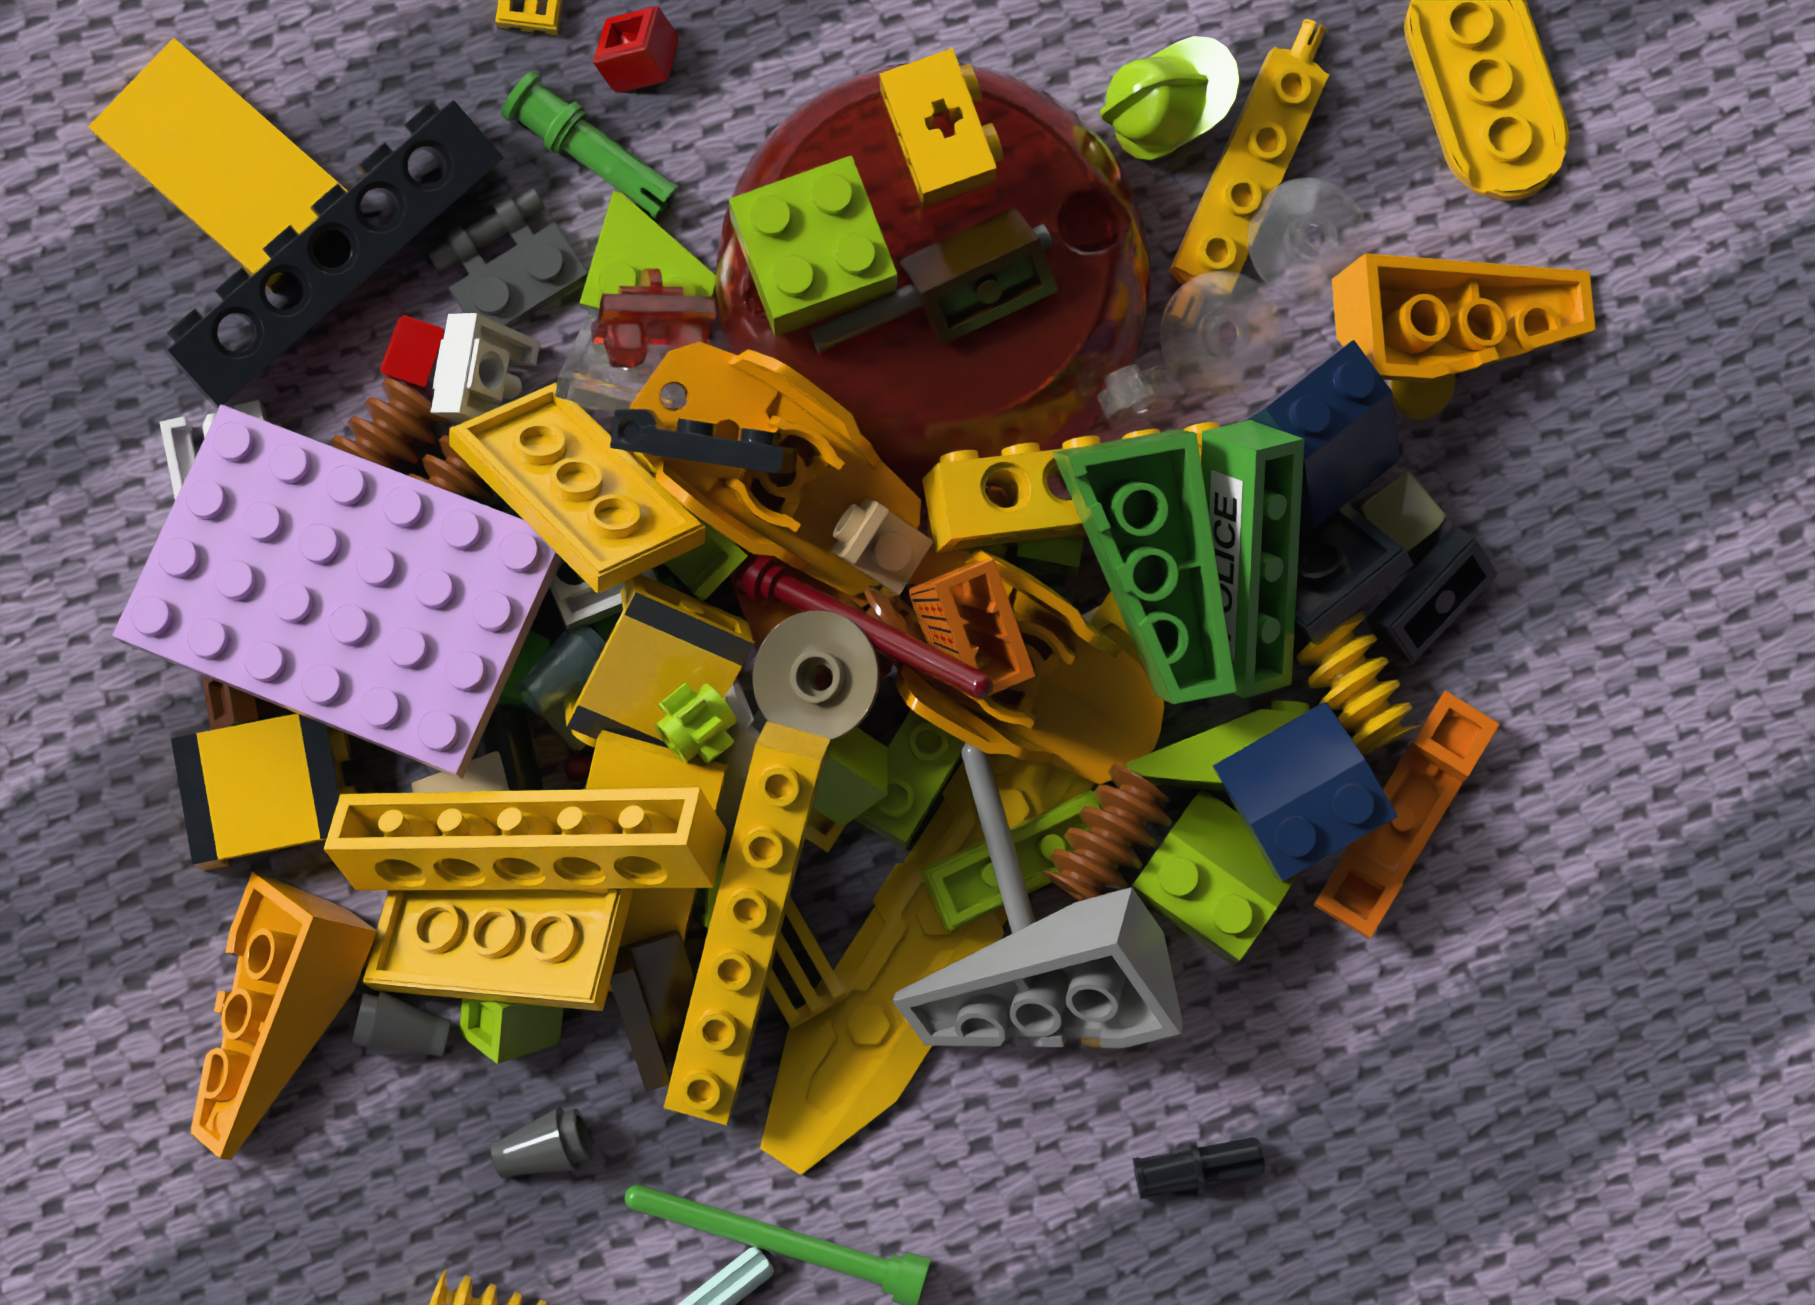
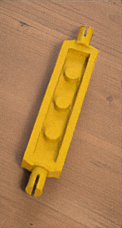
M1303 20L1302 27L1291 50L1274 47L1268 52L1169 269L1174 278L1183 285V289L1172 313L1169 315V319L1175 323L1182 319L1180 325L1186 328L1194 327V322L1206 297L1225 298L1231 294L1330 75L1324 72L1317 63L1313 62L1322 39L1327 33V29L1321 24L1314 29L1316 21Z

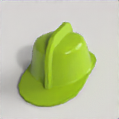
M1193 36L1178 41L1149 58L1136 59L1123 65L1113 75L1107 88L1105 106L1099 110L1102 120L1112 125L1115 129L1116 139L1123 150L1137 159L1155 160L1210 131L1226 118L1237 100L1240 86L1238 62L1228 47L1213 38Z

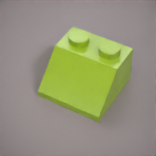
M1201 788L1136 879L1132 888L1145 905L1226 962L1235 966L1272 916L1299 873L1283 882L1276 879L1239 813Z

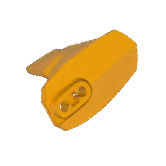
M700 341L668 351L629 407V409L653 410L664 426H669L673 431H676L678 418L715 424L729 421L737 430L735 440H740L741 428L781 433L779 446L798 449L795 472L792 471L791 474L771 473L646 453L642 454L657 470L655 481L673 498L709 526L752 554L775 556L792 567L850 596L863 593L870 585L876 587L880 584L830 552L838 540L833 537V531L843 513L852 504L860 506L865 497L888 508L891 513L915 529H919L921 499L881 461L871 443L861 435L853 415L807 378L774 358L749 349L740 355H735ZM675 383L683 389L684 399L687 402L682 408L670 409L662 403L660 398L661 391L666 385Z
M932 543L907 584L914 583L919 585L960 567L990 558L995 559L1035 677L981 700L974 701L960 690L904 662L896 663L892 661V664L897 669L894 683L903 700L915 713L987 754H1009L1020 760L1050 763L1099 785L1111 780L1108 771L1113 764L1126 768L1127 762L1150 754L1155 748L1161 732L1164 699L1155 695L1145 669L1138 661L1082 618L1078 610L1057 592L1022 569L980 548H977L972 553L963 550L935 554L934 543ZM884 586L880 590L885 596L893 594L900 597V595ZM990 662L977 663L978 669L985 667Z

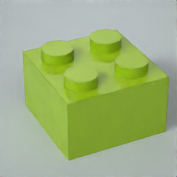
M852 155L729 198L731 222L775 337L859 308L896 291L897 272Z

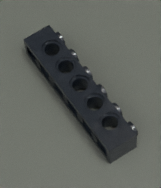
M454 100L447 103L441 109L433 101L428 103L404 124L411 133L404 142L394 150L386 142L381 144L357 166L365 175L348 191H345L339 183L333 186L310 207L317 216L316 219L300 233L290 224L262 249L270 258L252 275L242 266L215 290L222 299L219 304L204 317L194 308L167 332L174 343L164 352L215 408H219L221 404L224 405L504 158ZM425 150L436 157L440 170L438 178L433 184H421L410 175L408 161L414 151ZM369 191L382 192L392 202L393 215L385 226H375L369 223L362 215L361 201ZM322 232L337 234L346 245V257L342 264L336 268L322 265L314 255V241ZM276 273H284L291 276L299 286L298 301L290 309L276 308L267 299L266 284L269 278ZM228 315L242 316L249 322L252 328L251 342L242 351L228 350L219 341L218 326L222 319Z

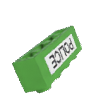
M1252 420L1202 431L1201 449L1202 474L1236 685V692L1233 694L1242 698L1292 684L1304 438Z

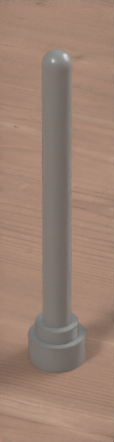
M966 743L962 748V758L1013 934L1036 921L989 754ZM1028 1037L1030 1046H1042L1040 1037Z

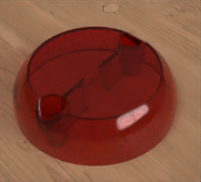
M897 64L854 75L824 89L796 108L772 130L751 157L735 186L732 197L852 155L897 272L896 290L911 284L900 264L903 258L1008 209L1015 208L1032 229L1042 224L1047 228L1054 247L1044 253L1055 280L1057 292L944 345H941L933 334L922 307L819 354L811 339L809 330L848 312L775 337L768 318L764 314L758 315L765 312L732 225L729 205L724 216L716 255L715 291L719 321L728 352L740 355L749 349L786 364L811 381L853 415L861 435L871 443L881 461L916 495H925L922 479L940 463V457L945 454L961 450H977L979 458L1002 456V449L1022 443H1038L1040 451L1063 449L1062 443L1084 436L1098 422L1114 401L1135 362L1145 333L1151 299V261L1145 224L1135 193L1119 162L1100 136L1074 111L1049 93L1020 78L975 65L971 66L979 84L982 100L973 104L981 126L989 123L993 124L1004 155V160L995 163L997 167L996 183L923 208L880 91L879 73L905 65ZM944 114L934 117V129H940L944 138L954 135L955 124H948ZM1106 240L1104 248L1094 252L1081 251L1072 247ZM986 483V486H997V484Z

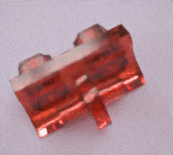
M644 268L641 273L639 286L620 285L618 294H602L598 318L591 325L592 344H604L609 363L612 367L635 368L638 365L644 364L648 354L647 345H666L668 353V351L698 341L707 344L708 334L717 315L715 297L684 296L682 287H663L661 272L658 268Z

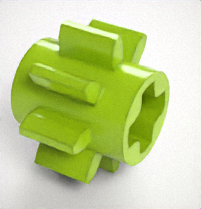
M684 682L658 704L666 716L655 724V729L669 749L682 762L687 763L698 754L703 762L708 764L734 743V740L726 730L737 722V718L722 696L709 684H704L694 692Z

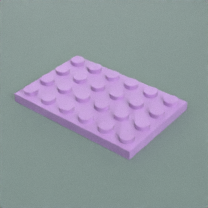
M221 404L112 636L119 642L463 780L562 558L525 520Z

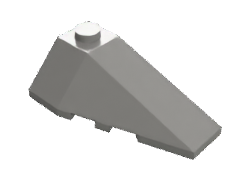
M1132 887L1075 902L895 992L892 1001L923 1043L931 1046H1001L1006 1037H1040L1042 1047H1064L1066 1038H1100L1102 1048H1126L1179 1035L1183 1028L1164 932Z

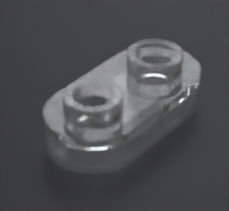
M1133 364L1108 375L1103 380L1106 389L1098 394L1097 399L1107 421L1137 423L1177 406L1188 395L1177 372L1163 371L1160 366L1141 372L1139 365Z

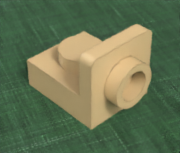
M865 497L860 506L852 504L839 519L833 531V537L838 540L830 552L890 591L900 595L934 540L891 513L888 508L879 502Z

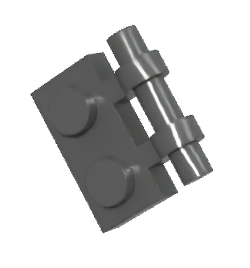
M533 187L513 200L507 195L492 205L494 209L492 213L466 229L459 225L445 233L446 241L426 253L439 274L458 262L462 263L469 274L448 287L463 313H478L511 328L586 281L588 272L555 222L534 235L525 221L546 209ZM508 232L517 246L485 264L478 250Z

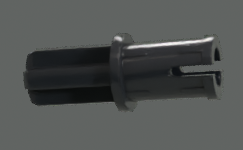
M1254 1137L1198 1147L1195 1141L1189 1143L1188 1150L1145 1158L1136 1157L1132 1160L1140 1200L1146 1199L1148 1196L1196 1187L1198 1193L1206 1192V1185L1259 1176L1265 1172L1263 1150L1259 1140Z

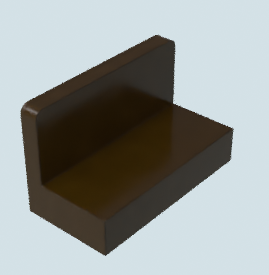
M1015 208L1008 209L900 261L905 276L919 295L933 334L941 345L1058 291L1039 237Z
M676 930L619 947L610 981L646 1092L667 1086L670 1083L667 1062L676 1059L695 984V978L681 934Z

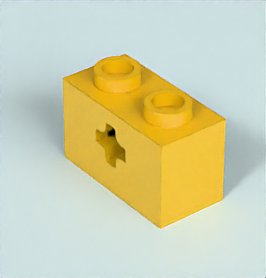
M951 48L879 73L880 91L923 208L996 183L997 167L995 163L1004 160V155L993 124L989 123L981 126L973 103L981 101L982 95L970 63L959 66L955 52ZM944 114L948 124H955L954 135L944 138L940 129H934V117Z

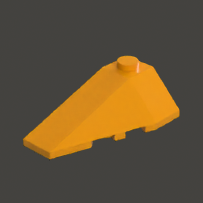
M1365 253L1331 279L1336 339L1342 346L1355 340L1383 380L1431 382L1588 335L1596 330L1590 271Z
M256 872L251 873L229 931L225 953L239 955L232 992H217L214 1012L222 1014L221 1025L224 1033L221 1048L211 1049L205 1056L190 1132L218 1158L232 1160L352 995L362 969L368 964L372 944L377 930L348 909Z

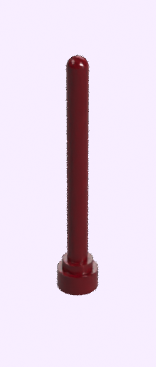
M749 552L737 569L735 577L737 592L760 605L785 602L803 612L827 611L844 616L864 631L876 649L974 698H986L993 690V681L988 674L795 579L789 565L775 556L758 555Z

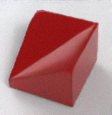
M652 6L607 18L604 22L593 64L610 88L616 93L668 81L679 37L659 6Z
M402 315V318L399 317L380 367L384 379L390 378L407 384L427 400L432 401L429 376L445 331L439 326L406 315Z

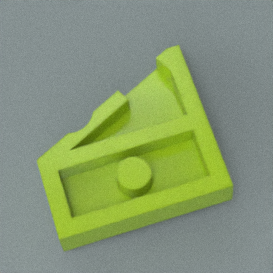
M613 191L580 299L581 309L701 341L718 286V277L623 193Z

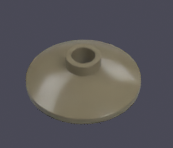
M827 611L802 612L779 623L762 642L753 667L754 695L759 709L768 722L831 739L830 741L847 735L861 724L875 703L880 683L879 660L875 648L867 635L851 620ZM828 667L832 671L833 681L828 689L820 691L815 683L816 674L820 669Z

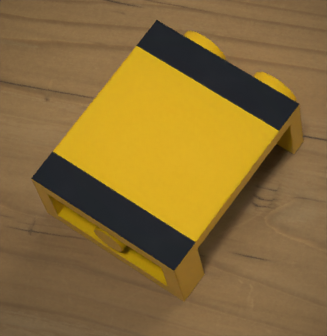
M639 574L626 580L620 591L623 611L580 696L569 692L564 701L566 726L572 729L571 732L577 739L594 748L602 730L669 748L655 729V724L666 716L658 704L684 682L694 692L707 683L724 699L725 694L727 696L754 645L748 621Z
M298 713L171 738L192 865L203 871L229 866L228 859L327 840L340 794H358L355 785L345 787L341 762L351 760L348 734Z

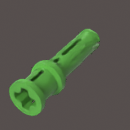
M533 70L527 73L508 96L501 110V116L510 122L517 119L544 139L543 147L550 152L560 154L566 151L649 212L650 216L654 219H658L670 205L666 200L669 197L675 199L679 186L669 182L586 121L588 114L584 112L585 108L579 103L573 102L568 104L542 85V76Z

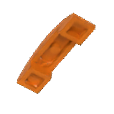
M1445 690L1383 787V791L1398 817L1347 846L1316 899L1314 906L1369 940L1403 886L1404 879L1460 786L1470 775L1500 724Z

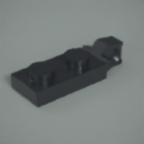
M615 409L610 448L771 473L791 474L792 471L795 472L798 449L779 446L781 433L741 428L740 440L715 437L717 428L715 423L678 418L677 429L673 431L669 426H664L653 410Z

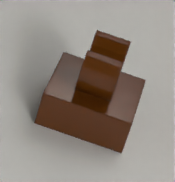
M201 675L211 730L264 720L280 710L278 705L260 703L251 694Z

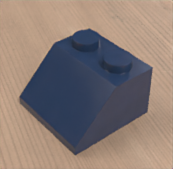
M1355 340L1350 341L1319 361L1243 420H1252L1304 438L1300 522L1308 532L1314 530L1400 460L1392 390Z
M1326 702L1319 704L1212 765L1276 879L1282 882L1398 817L1367 761Z

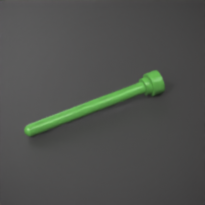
M642 1185L631 1186L626 1191L624 1197L626 1205L634 1211L882 1285L881 1292L893 1295L892 1302L900 1305H919L932 1258L906 1251L904 1257L892 1254L889 1260Z

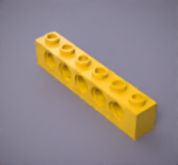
M1218 422L1200 423L1183 429L1196 433L1200 461L1202 431L1220 427ZM1139 430L1124 435L1122 439L1160 433V430ZM1084 436L1070 439L1062 443L1063 449L1040 451L1038 443H1022L1002 449V456L979 458L977 450H961L941 456L940 463L922 479L935 554L1087 536L1071 496L1068 501L1055 497L1049 490L1047 476H1056L1064 481L1053 456V451L1101 443L1100 437ZM986 483H995L1006 491L1009 498L1008 508L998 507L989 500L985 489Z
M767 721L755 744L663 1107L665 1109L727 1126L740 1091L828 752L830 738Z
M700 787L340 794L324 850L356 891L714 888L727 830Z

